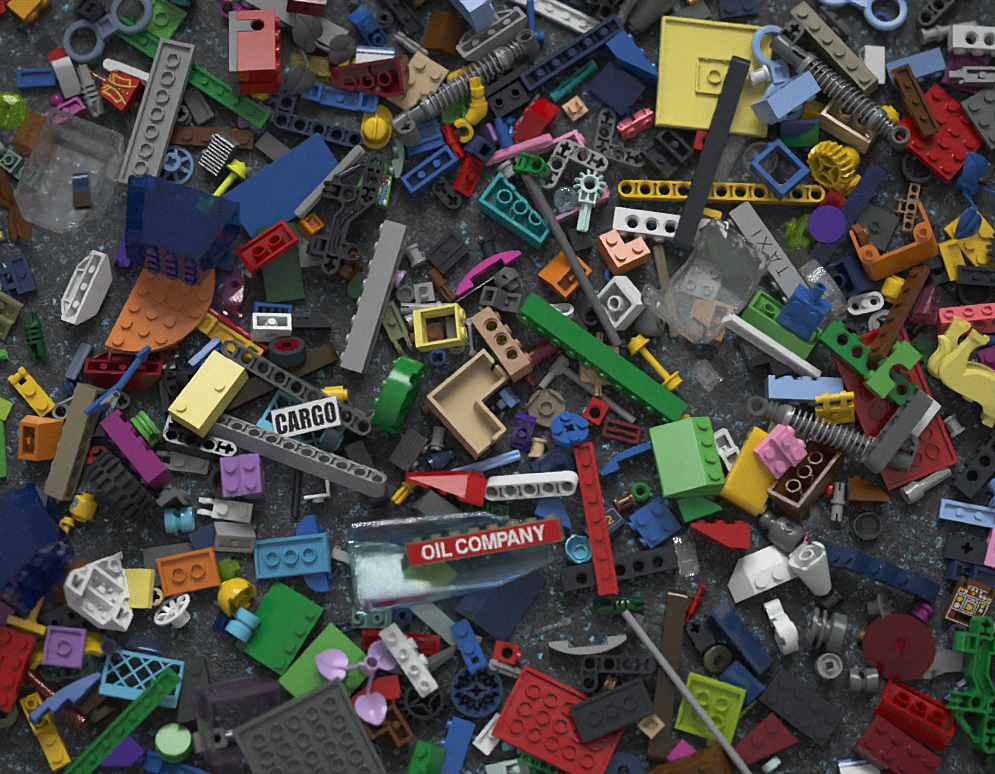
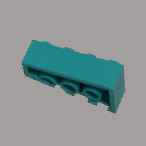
M499 172L478 200L477 208L540 250L550 236V226L536 210L534 211L527 200L521 197L516 188L504 178V175Z

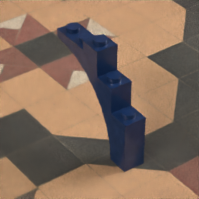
M821 543L825 547L829 566L872 579L919 600L935 604L941 585L915 571L899 568L888 561L870 557L856 549Z

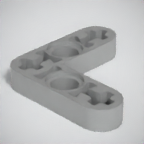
M562 139L557 144L547 163L553 173L551 179L553 184L549 183L546 186L545 179H540V185L546 191L554 190L569 161L590 169V171H598V174H602L608 169V160L605 156L569 139ZM566 145H569L570 151L566 150L565 153H564V155H563L564 158H562V157H561V154H562L563 150H562L561 147H562V146L565 147ZM580 152L588 154V158L585 161L578 160L577 156ZM594 156L593 161L598 163L602 160L604 167L600 166L597 168L596 163L591 161V157ZM556 160L561 161L563 164L558 170L552 168V163Z

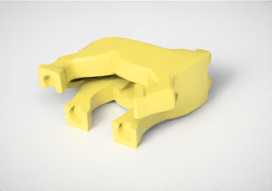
M953 315L944 335H938L939 346L928 360V371L935 378L941 379L947 387L962 394L965 400L980 403L983 409L980 415L981 422L992 428L995 424V371L983 364L968 361L971 352L975 348L985 345L990 338L985 334L982 336L972 329L968 337L958 346L959 336L967 332L971 324Z

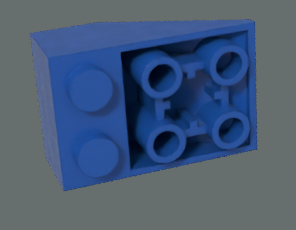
M623 30L606 43L604 54L616 69L652 85L657 83L659 75L657 66L647 60V54L642 48H638L635 45L636 41L630 33L627 34Z

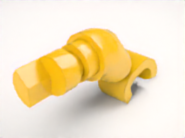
M481 77L469 79L471 96H473L470 108L465 118L454 121L457 128L467 127V131L459 136L460 142H468L473 137L472 125H477L486 116L488 111V102L485 101V96H483L485 91L484 86H481Z

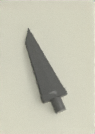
M455 644L428 657V671L430 673L452 657L458 645ZM407 675L402 677L405 684H407L405 681V679L408 678Z

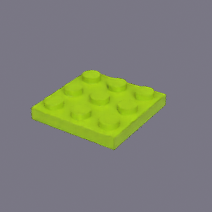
M690 672L686 687L731 745L747 690ZM683 696L674 728L717 741Z

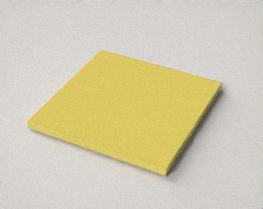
M662 15L655 126L708 132L732 56L735 55L750 60L749 70L751 72L762 68V65L754 58L751 50L753 35L761 26ZM772 33L764 34L759 42L762 54L769 60H771L772 49L769 48V45L772 41ZM748 76L746 77L728 134L767 137L768 123L761 125L750 105L764 96L770 81L765 80L752 87Z

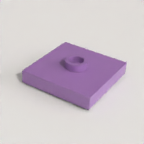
M48 625L42 664L82 669L88 630Z

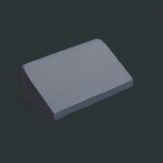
M86 343L80 344L65 374L66 378L75 382L79 381L84 370L85 359L91 357L94 351L91 345Z

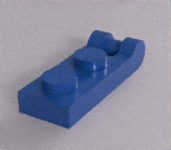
M466 618L449 626L470 674L474 675L482 668L484 670L489 668L488 661L469 620ZM478 657L479 662L473 664L472 660Z

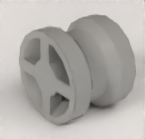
M512 159L505 161L496 169L498 173L501 172L507 181L518 175L511 170L514 166Z

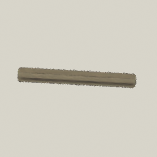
M657 245L653 247V254L660 290L663 293V305L667 310L666 320L670 338H676L680 336V330L664 249L662 245Z

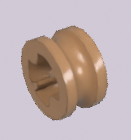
M608 674L602 690L614 688L618 677H612L611 674Z

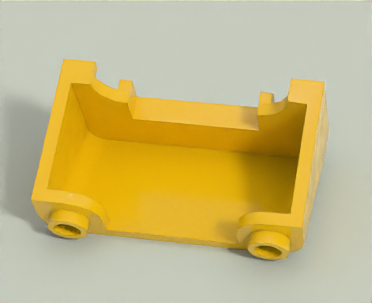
M753 426L750 427L746 435L748 439L744 441V445L728 475L724 478L725 485L722 491L716 496L757 517L758 514L762 515L767 507L765 502L769 495L766 491L775 481V478H773L753 452L766 438L768 433Z

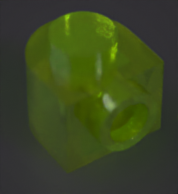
M232 557L217 563L220 580L225 579V581L234 578L236 576L235 573L241 569L237 559L233 560Z

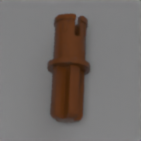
M433 268L427 273V277L436 287L435 290H439L448 303H452L457 299L456 294L448 285V280H444L437 268Z

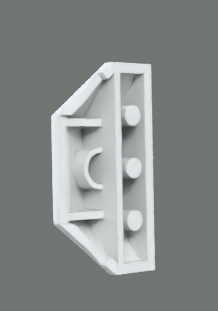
M92 250L90 255L77 265L61 300V320L78 325L97 315L112 282L107 254Z
M771 545L739 559L728 583V588L735 603L798 577L788 563L790 554L782 551L776 545Z

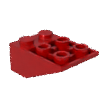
M694 520L688 526V530L726 551H746L750 548V525L745 524V521H733L731 524H725L723 520H715L712 524H706V520Z

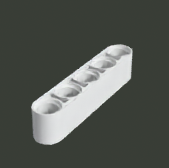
M573 471L493 476L486 482L484 497L490 501L569 496L575 492L579 478Z

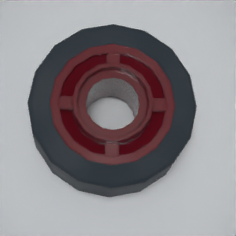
M282 336L272 340L269 344L270 361L279 367H293L301 364L306 359L305 342L295 336Z

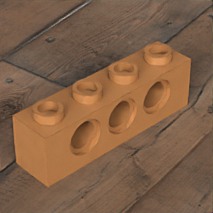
M490 306L470 318L473 327L513 383L533 371L531 367L532 359L527 352L523 354L520 350L522 348L517 338L513 340L510 336L512 334L507 324L502 325L500 322L502 318L496 310L492 311ZM497 327L494 331H489L490 328ZM507 341L505 345H499L500 342ZM517 355L515 359H509L511 356Z

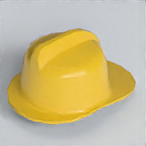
M377 105L375 114L364 113L361 134L364 144L369 148L380 149L389 142L392 129L389 120L392 119V114L385 106Z

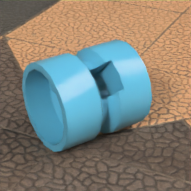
M182 507L180 510L177 508H165L166 533H177L179 530H182V532H194L193 507Z
M240 606L234 615L236 619L231 620L225 630L247 643L252 635L251 629H256L261 619Z

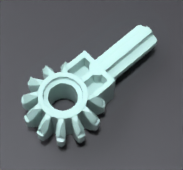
M587 169V175L580 172L581 178H575L577 184L574 185V189L578 190L576 196H579L578 205H581L577 223V231L580 232L588 231L592 207H595L596 200L600 199L599 193H605L603 187L606 186V182H601L604 179L603 175L597 177L598 171H594L592 175L590 174V169ZM587 182H592L595 187L588 190L584 185Z

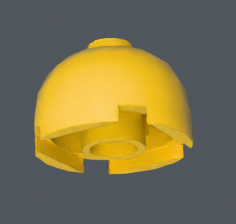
M241 578L225 581L219 588L218 604L229 617L231 615L234 616L240 606L247 609L251 605L248 601L251 599V596L255 598L256 588L250 582Z

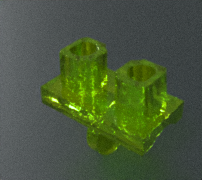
M805 213L804 216L800 215L798 221L792 217L790 222H784L783 227L787 229L785 235L790 237L787 247L807 248L809 239L803 237L802 234L804 231L810 233L808 227L810 215Z

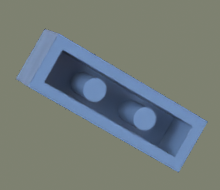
M938 47L885 64V77L889 89L896 88L898 90L890 74L892 69L909 64L918 84H920L926 78L936 79L941 77L942 73L946 70V66Z

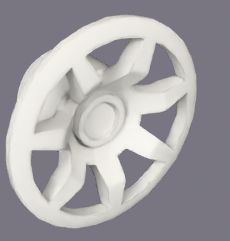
M176 594L167 599L156 611L154 622L157 625H166L171 622L175 628L184 626L190 619V614L186 611L190 601L188 594ZM167 603H170L169 608L165 606Z

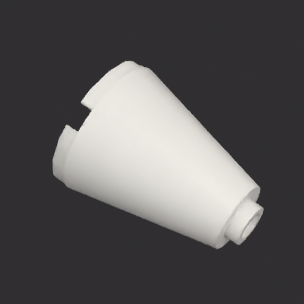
M812 542V545L807 546L806 543L799 545L789 555L790 560H788L790 567L815 595L824 596L828 594L832 586L825 547L819 542Z

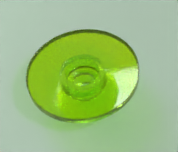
M0 93V127L4 129L15 128L26 118V102L17 93ZM10 106V110L4 111V107Z

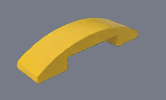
M208 312L196 328L210 339L217 336L222 341V344L227 340H236L260 355L265 352L250 340L245 339L219 322L217 318ZM230 343L227 345V350L233 354L235 346ZM245 353L243 360L249 364L252 361V356L249 353Z

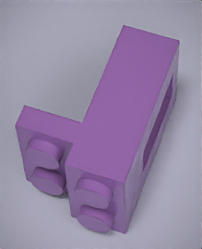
M259 453L220 458L223 497L266 498L263 459Z

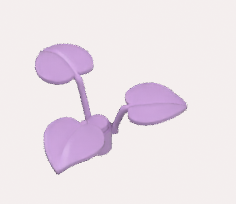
M383 639L374 642L369 647L368 656L363 662H358V664L346 667L348 665V658L341 650L330 649L315 655L317 669L328 680L337 676L342 680L345 677V671L361 667V671L365 675H369L366 695H361L357 698L355 710L357 715L364 721L373 725H379L385 717L387 706L384 697L380 693L375 692L370 695L372 679L378 667L382 670H392L398 665V661Z

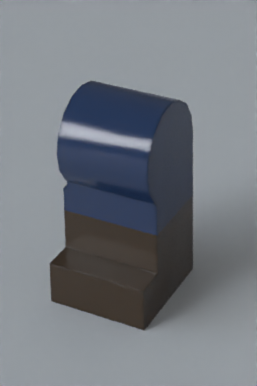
M73 173V207L75 210L93 209L89 173Z

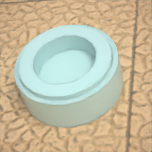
M774 756L762 766V769L767 774L779 765L781 761L777 756Z

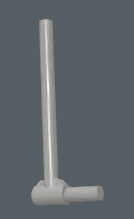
M561 354L538 385L545 390L555 376L564 373L593 396L595 387L589 383H579V375L568 368L569 360ZM602 393V397H596L610 405V409L630 424H633L636 420L633 415Z

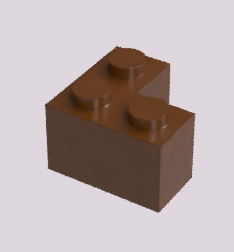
M395 703L386 708L385 717L379 725H373L366 721L362 722L371 741L383 734L392 750L397 749L414 738L413 733Z

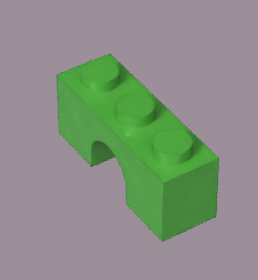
M906 340L897 341L890 348L892 352L885 359H880L877 362L879 366L875 371L871 369L864 377L866 380L863 385L879 400L884 399L896 385L889 377L890 368L893 365H898L904 371H908L922 357Z

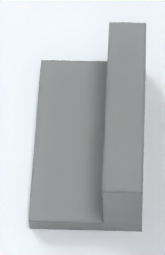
M214 522L216 532L213 546L214 551L253 553L256 539L253 524Z

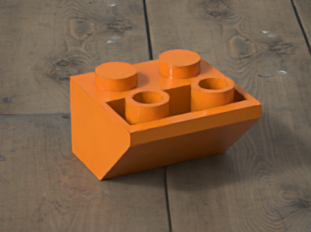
M562 250L538 274L564 301L581 286ZM577 257L586 276L589 278L592 270Z
M26 415L19 424L18 458L33 461L54 459L56 446L61 438L64 420Z

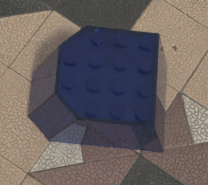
M143 174L142 178H135L136 176L129 175L125 225L126 257L143 268L148 269L147 271L152 274L160 273L166 275L171 280L179 279L190 286H201L240 233V203L149 174Z
M33 482L27 483L25 488L19 490L15 488L10 489L0 499V599L27 613L36 607L37 602L42 597L50 593L51 588L56 583L64 579L75 555V550L49 496Z

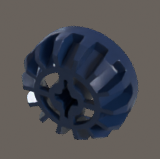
M466 666L454 676L450 687V695L455 707L464 715L475 718L484 717L491 714L499 706L503 696V685L498 674L489 668L485 670L482 668L476 674L471 675ZM475 678V682L470 684L468 688H464L468 680ZM478 678L484 679L489 687H484L482 683L478 682ZM476 685L479 689L487 690L479 693L477 697L474 693L466 692L467 690L474 689ZM485 694H490L486 702L478 705L479 699L483 698ZM464 695H469L474 699L475 705L469 703Z

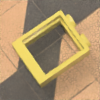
M457 303L413 310L416 348L421 352L465 345L467 330L463 324V320L466 319L464 309ZM455 314L457 338L428 342L426 319Z

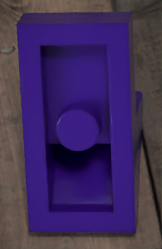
M518 412L509 446L524 451L528 450L536 417Z

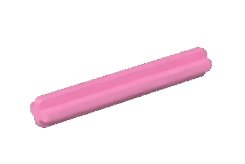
M547 133L495 151L486 166L516 157L518 152L527 153L551 145L553 143L552 136Z

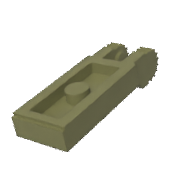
M392 300L388 302L382 323L391 342L394 343L399 356L403 355V350L398 340L404 338L410 351L414 350V347L410 341L405 324Z

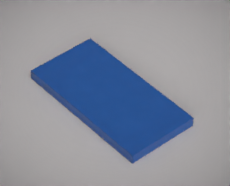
M317 132L223 195V197L251 239H254L258 236L257 227L272 226L282 219L287 223L296 217L294 211L339 163ZM349 178L343 179L341 183H346L349 181Z

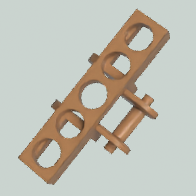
M910 182L907 199H896L898 209L894 213L897 216L903 215L901 230L903 232L912 233L914 220H918V216L915 214L916 203L921 202L918 200L921 184ZM912 186L917 187L915 193L911 191ZM910 195H914L915 199H911ZM902 203L906 204L905 212L901 211ZM909 204L914 205L915 209L913 211L908 209ZM905 223H910V229L905 228Z

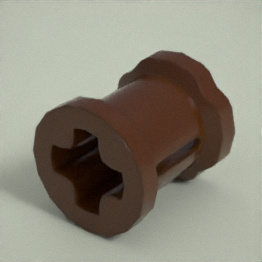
M630 491L625 496L612 499L616 510L620 514L628 508L637 507Z

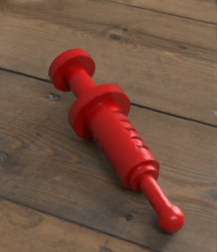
M698 583L699 589L696 595H691L693 598L687 610L688 615L684 626L687 625L690 616L694 615L699 602L703 601L700 596L703 589H707V586Z

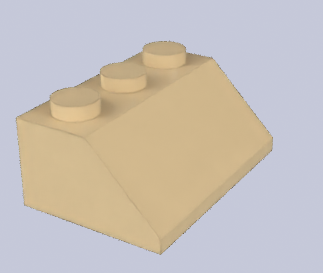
M832 98L820 114L819 127L865 155L879 132L869 130L866 127L867 120L861 123L862 116L856 120L858 113L852 116L853 109L847 112L848 105L842 109L844 102L842 101L838 105L839 98L835 101Z

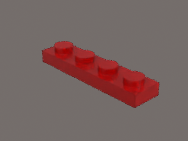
M363 629L361 650L368 651L374 642L382 640L379 635L380 631ZM402 632L404 636L407 635L409 639L412 637L418 645L416 649L419 654L434 655L439 652L440 635Z

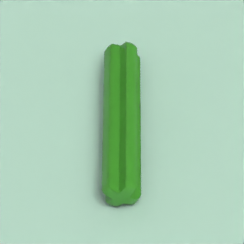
M0 421V478H6L4 423Z

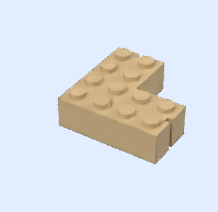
M482 349L427 395L424 402L475 459L483 454L490 445L492 446L503 437L507 430L484 405V402L507 383L509 376L498 364L493 371L491 370L495 360L485 349Z

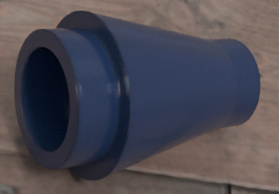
M451 448L428 455L425 461L430 471H439L451 460L455 459V455Z

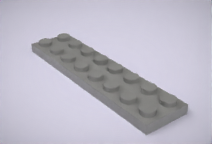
M160 38L118 178L119 183L155 191L197 51L195 45Z

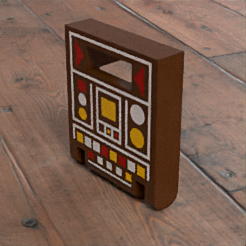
M961 575L945 606L942 617L969 628L970 621L955 616L956 612L971 618L976 615L986 616L995 599V588H992L989 594V585L968 578L966 584L963 585L965 577Z

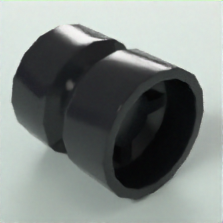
M941 256L918 264V266L927 265L931 270L924 283L926 290L935 289L950 282L947 272L943 271L945 266Z

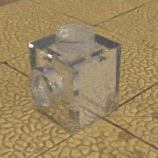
M706 359L695 363L690 371L708 391H711L724 379Z

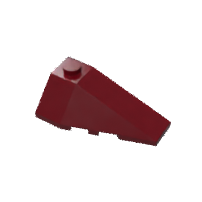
M407 56L329 68L332 87L355 90L382 97L406 95L410 76Z

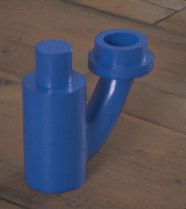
M513 115L504 118L503 121L501 117L494 119L496 124L494 130L501 149L514 145L512 136L514 135V122L517 120Z

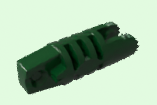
M36 312L24 313V330L26 331L25 335L28 342L30 360L32 362L38 360L37 349L42 359L46 358L47 352L43 340L41 322L38 320Z
M620 597L619 599L599 600L594 603V608L597 616L605 617L620 615L627 609L630 613L645 610L643 597Z

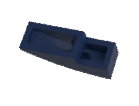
M957 560L947 561L944 579L957 582L962 575L965 577L964 585L967 579L971 578L989 585L990 591L992 588H995L994 570Z

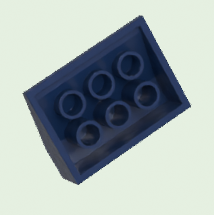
M495 552L476 579L481 581L474 582L470 589L476 590V588L490 587L513 577L510 576L511 574H504L524 570L526 572L495 587L467 593L456 608V612L497 640L505 642L547 579L510 552Z
M723 600L709 611L705 617L753 676L759 675L773 662L771 659L773 655L767 647L763 649L759 644L761 640L755 632L751 633L747 629L748 623L742 616L739 618L735 614L736 608L730 601L726 602Z

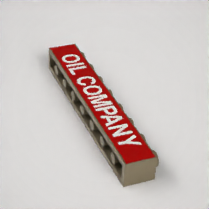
M555 514L544 515L542 520H536V517L524 519L525 523L517 524V520L505 522L506 526L498 527V524L487 525L485 530H479V527L467 529L468 533L460 534V530L448 532L449 536L441 537V534L430 535V539L422 540V537L412 538L410 543L405 544L409 567L563 541L565 536L561 516L556 517Z

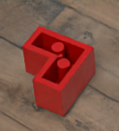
M541 97L538 101L534 100L530 107L527 106L522 113L523 120L518 121L513 129L515 133L512 138L521 143L543 135L545 130L552 125L561 109L544 97Z

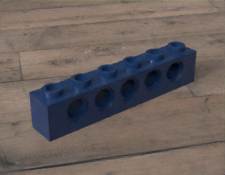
M613 14L520 74V80L529 94H532L603 48L609 40L623 30L625 31L624 26L616 14Z

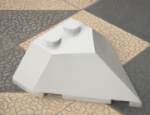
M122 551L82 568L72 570L64 584L68 606L98 628L125 632L131 622L133 612L132 609H129L128 598L130 596L126 572L122 568L121 559H123Z

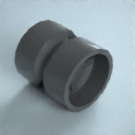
M849 668L847 673L848 693L860 694L864 691L865 694H876L878 691L877 669L865 668L864 671H861L860 668Z

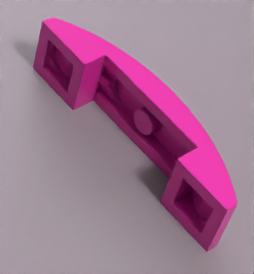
M507 251L499 253L476 265L458 286L456 291L457 298L459 299L474 289L472 280L502 262L504 267L509 266L521 258V252Z

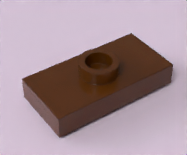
M100 684L96 685L75 708L70 705L80 719L109 697L99 695Z

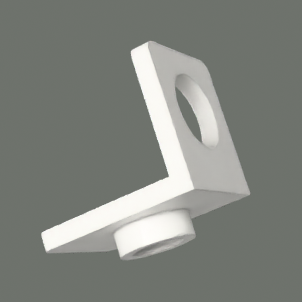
M325 479L326 494L304 496V500L321 503L324 502V499L331 498L329 481Z

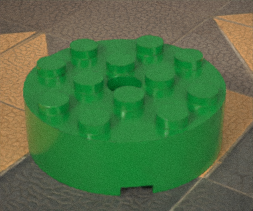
M405 355L394 360L390 375L387 380H383L380 386L382 392L380 397H377L374 401L373 408L376 409L370 420L374 427L396 435L404 425L405 416H409L425 375L422 370H426V364Z

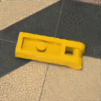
M23 366L18 369L15 375H10L7 378L40 417H46L52 412L55 403ZM24 377L27 381L20 385L18 381Z

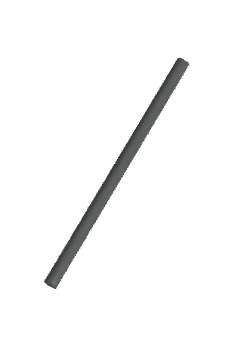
M534 176L527 178L525 181L613 347L616 348L622 345L621 339Z

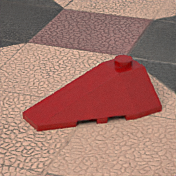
M472 469V472L468 470L405 473V479L408 482L427 489H432V486L436 487V490L441 494L447 495L452 493L460 501L482 507L487 479L483 472Z

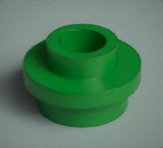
M637 482L632 486L631 493L636 501H645L650 495V488L646 483ZM637 489H643L644 494L638 495Z

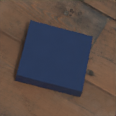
M221 518V519H219V520H217V521H215V522H224V521H223V519ZM214 522L187 535L194 551L214 546L216 536ZM214 551L217 564L239 554V552Z

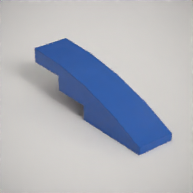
M97 672L61 689L29 715V721L36 726L48 712L55 717L68 703L75 708L102 680L101 674Z

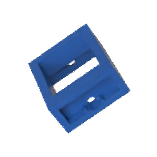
M777 139L774 143L770 141L764 147L765 151L760 155L757 153L751 158L749 170L781 201L808 177L810 170ZM776 149L798 171L782 186L759 165Z

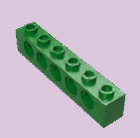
M835 320L831 321L817 337V340L866 380L864 377L870 371L866 365L868 360H870L867 357L870 346L863 345L858 335L855 333L850 334L845 330L847 327L839 320L837 322ZM839 335L845 338V344L843 346L837 343V337ZM853 348L859 349L860 356L858 358L853 357ZM872 360L875 364V368L873 371H875V369L879 366L877 364L879 360ZM890 368L889 377L896 385L885 397L899 408L910 392L918 386L913 382L910 384L906 381V376L899 370L894 371ZM898 385L904 387L903 395H899L896 392Z

